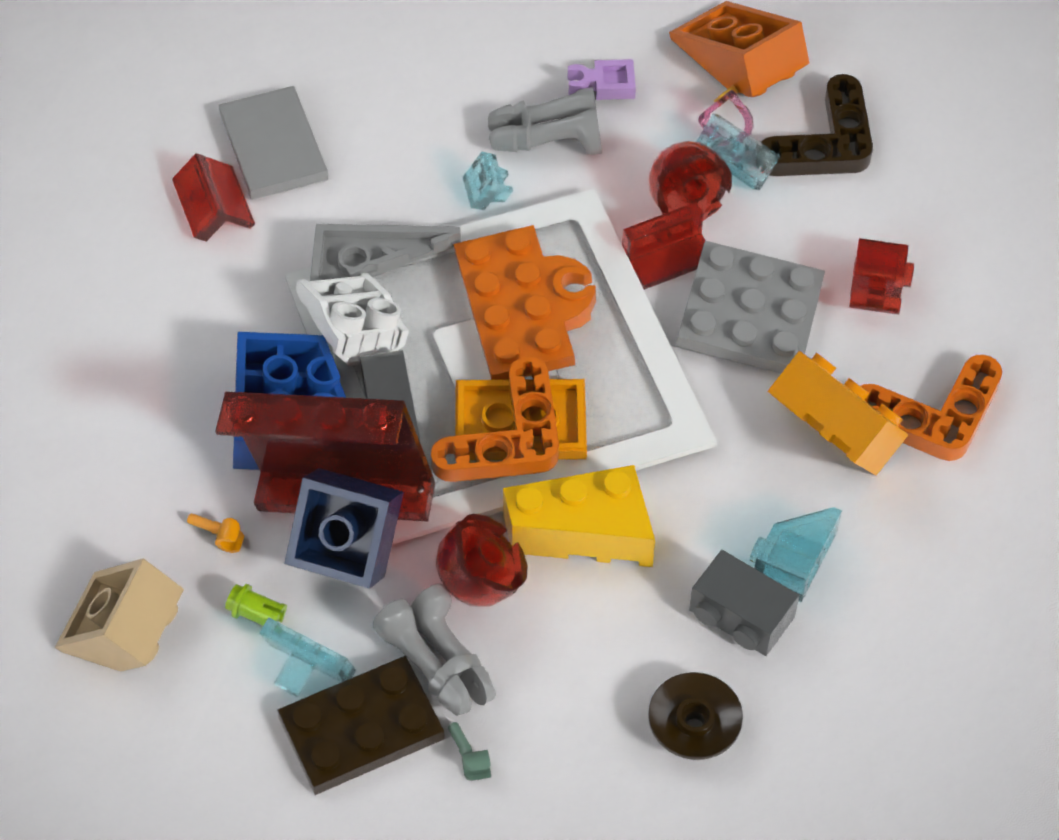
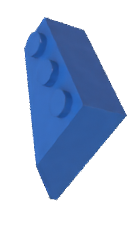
M260 332L237 333L233 469L273 470L357 426L354 418V409L350 400L346 398L340 383L341 376L323 335Z

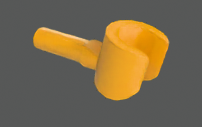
M193 513L189 514L187 518L188 524L217 535L215 545L219 549L229 553L240 551L245 536L240 531V525L235 519L225 518L221 523Z

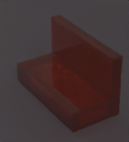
M195 153L172 178L194 238L207 242L226 221L249 229L255 225L233 166Z
M697 202L623 229L622 246L644 290L697 270L705 243V238L702 235L704 213Z

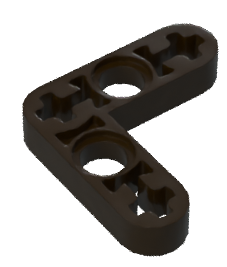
M839 74L830 78L825 94L830 134L767 137L761 141L758 147L756 163L758 168L769 176L858 173L867 169L871 161L873 143L860 81L848 74ZM841 92H845V95L849 97L848 103L842 104ZM844 118H851L859 125L847 128L838 121ZM855 142L856 155H853L852 151L848 150L849 144ZM814 149L821 151L825 157L814 160L808 158L804 152ZM793 152H797L796 159H793ZM772 154H777L778 159L773 158Z

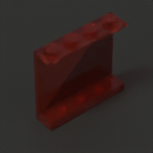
M225 392L215 432L217 435L242 436L260 470L253 502L257 511L295 513L303 477L321 468L403 491L398 520L428 522L436 482L403 400Z

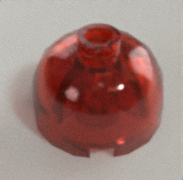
M682 141L665 148L653 161L648 178L650 194L661 213L669 220L670 218L678 219L681 224L704 221L716 213L722 206L720 200L724 196L725 191L730 193L732 188V173L719 153L702 142Z
M473 513L455 523L439 543L436 553V569L446 590L457 600L474 607H490L506 600L527 579L528 564L523 549L518 542L512 546L503 536L508 530L501 523L486 515Z

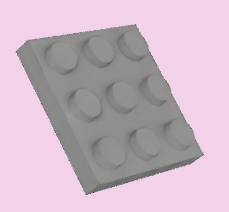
M705 240L678 333L676 347L782 373L799 350L805 354L825 270Z

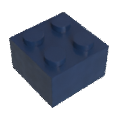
M321 468L306 475L301 483L284 564L370 589L385 577L404 492Z

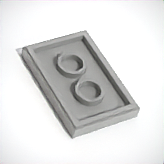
M294 86L219 105L223 124L251 200L328 180L326 165Z

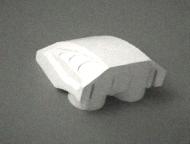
M361 273L360 276L315 281L302 279L297 281L296 291L300 301L307 307L317 328L333 346V352L348 366L361 365L360 356L398 351L406 344L409 330L400 319L401 308L392 301L390 293L368 273Z

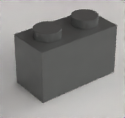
M721 549L692 587L689 611L693 612L696 618L703 624L710 627L716 626L731 635L741 647L747 650H756L762 655L767 656L795 618L799 594Z

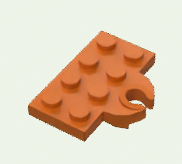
M534 225L453 244L491 380H508L510 366L515 360L524 356H534L541 359L546 364L548 371L575 365V356L567 331L580 328L589 322L596 303V285H588L592 283V273L585 265L576 259L561 255L543 256ZM570 284L586 286L579 292H570L564 289ZM531 374L523 375V377L532 376Z

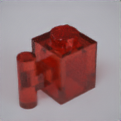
M859 238L854 260L849 308L899 315L903 287H911L914 272V263L907 262L909 245Z

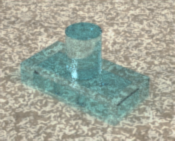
M719 114L711 115L693 146L695 150L753 190H760L780 158L774 151Z
M269 617L259 633L270 646L289 655L274 684L295 697L299 696L314 669L339 682L351 679L356 672L355 667L348 658Z

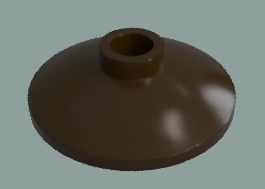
M690 672L676 675L658 687L650 701L648 719L654 737L666 750L685 759L704 760L722 754L735 743L742 728L743 711L736 693L725 682L709 674ZM689 719H698L703 725L701 727H692L686 722Z

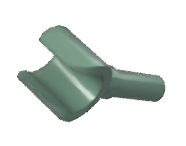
M457 722L451 723L448 726V730L462 756L465 778L469 781L491 778V763L488 749L472 752L471 744H469Z

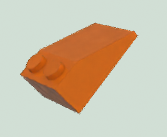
M729 1L717 5L669 32L671 40L724 87L728 89L734 85L739 91L738 93H742L747 97H756L764 94L770 86L781 80L793 77L796 71L810 64L801 21Z

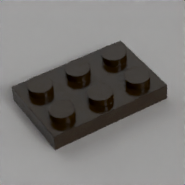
M406 656L277 709L279 720L314 795L445 739L444 729Z

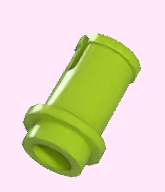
M236 584L227 598L225 609L231 611L233 618L237 619L242 616L276 632L280 627L277 621L282 623L287 611V605L252 591V586L249 584L244 586Z

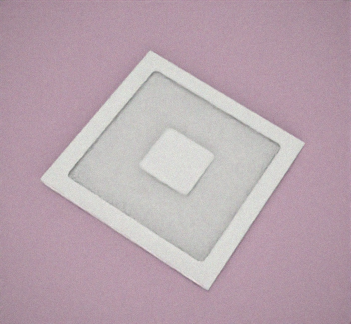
M595 188L456 226L460 227L461 242L534 225L543 256L561 255L576 259L592 273V283L588 285H596V303L591 313V320L580 328L567 331L575 356V365L548 371L549 379H585L587 459L558 460L555 467L551 470L536 474L456 482L439 479L433 473L431 467V448L441 438L455 436L456 380H491L454 248L373 276L390 293L392 301L401 308L400 319L409 330L406 344L399 350L404 352L420 443L436 482L360 478L367 482L404 492L392 545L502 512L503 488L630 465H634L637 471L717 446L714 433ZM311 267L286 273L285 279L305 333L308 335H323L317 328L307 307L300 301L296 291L298 280L305 279L310 281ZM570 284L564 289L570 292H579L586 286ZM327 341L341 376L340 383L347 400H350L355 412L354 418L358 425L369 419L361 365L348 366L333 352V346ZM532 376L524 377L525 379H533ZM454 454L446 455L447 464L456 463ZM488 460V461H490V462H499V461H502V460Z

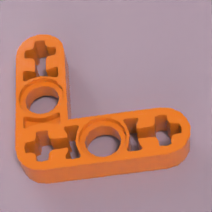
M982 354L970 357L965 362L941 411L879 385L863 384L861 387L870 393L865 401L876 403V406H873L876 410L883 403L888 408L893 409V412L899 417L911 415L921 422V426L916 429H908L901 424L898 425V427L909 434L904 440V444L939 459L954 461L962 458L967 452L998 390L1003 371L999 362L991 356ZM980 372L987 374L979 389L973 387L975 377ZM962 400L970 401L976 406L977 411L972 414H964L958 411L954 404ZM952 425L958 427L956 439L951 443L943 441L948 436Z
M524 356L515 360L510 366L509 389L515 430L448 436L435 442L431 448V467L433 473L439 479L456 482L547 472L555 467L559 456V439L548 369L541 359L534 356ZM524 374L532 375L534 379V392L526 393ZM529 407H538L546 415L541 420L530 421L522 416V412ZM541 435L542 449L545 451L544 455H536L534 436ZM497 447L503 449L507 456L502 461L490 462L483 457V453L489 448ZM469 451H475V463H470ZM454 454L456 463L447 464L446 455Z

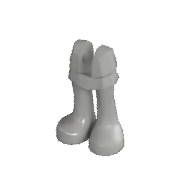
M593 87L579 89L571 95L540 105L526 106L523 100L514 106L511 104L505 105L490 112L488 115V128L492 131L489 135V140L493 150L517 152L518 150L530 151L531 147L551 141L577 139L587 154H602Z
M438 583L424 589L415 598L411 606L404 599L395 600L386 605L376 615L373 621V628L382 639L397 647L423 672L429 682V692L438 696L439 702L458 716L471 710V698L475 703L485 705L495 698L496 692L489 673L485 670L484 666H481L478 656L471 654L449 629L445 617L451 607L452 599L445 586ZM418 632H420L443 656V658L447 661L445 664H443L435 656V654L430 650V648L427 646V644L424 642V640Z

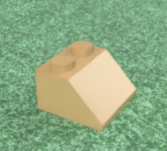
M144 558L94 572L55 648L62 653L120 672L146 666L154 659L159 650L158 641L165 627L172 622L178 612L177 603L184 589Z

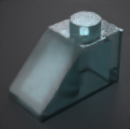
M832 507L774 523L767 538L760 536L757 539L749 561L755 563L754 568L799 594L798 601L802 602L837 534L842 510Z

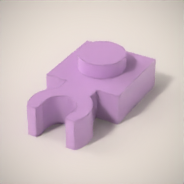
M633 59L595 60L594 69H588L579 64L568 66L567 77L570 80L569 95L579 89L593 87V90L596 91V100L635 99L636 84Z

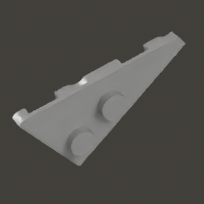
M316 224L310 281L360 276L361 273H368L373 277L454 248L453 244L461 242L460 227Z

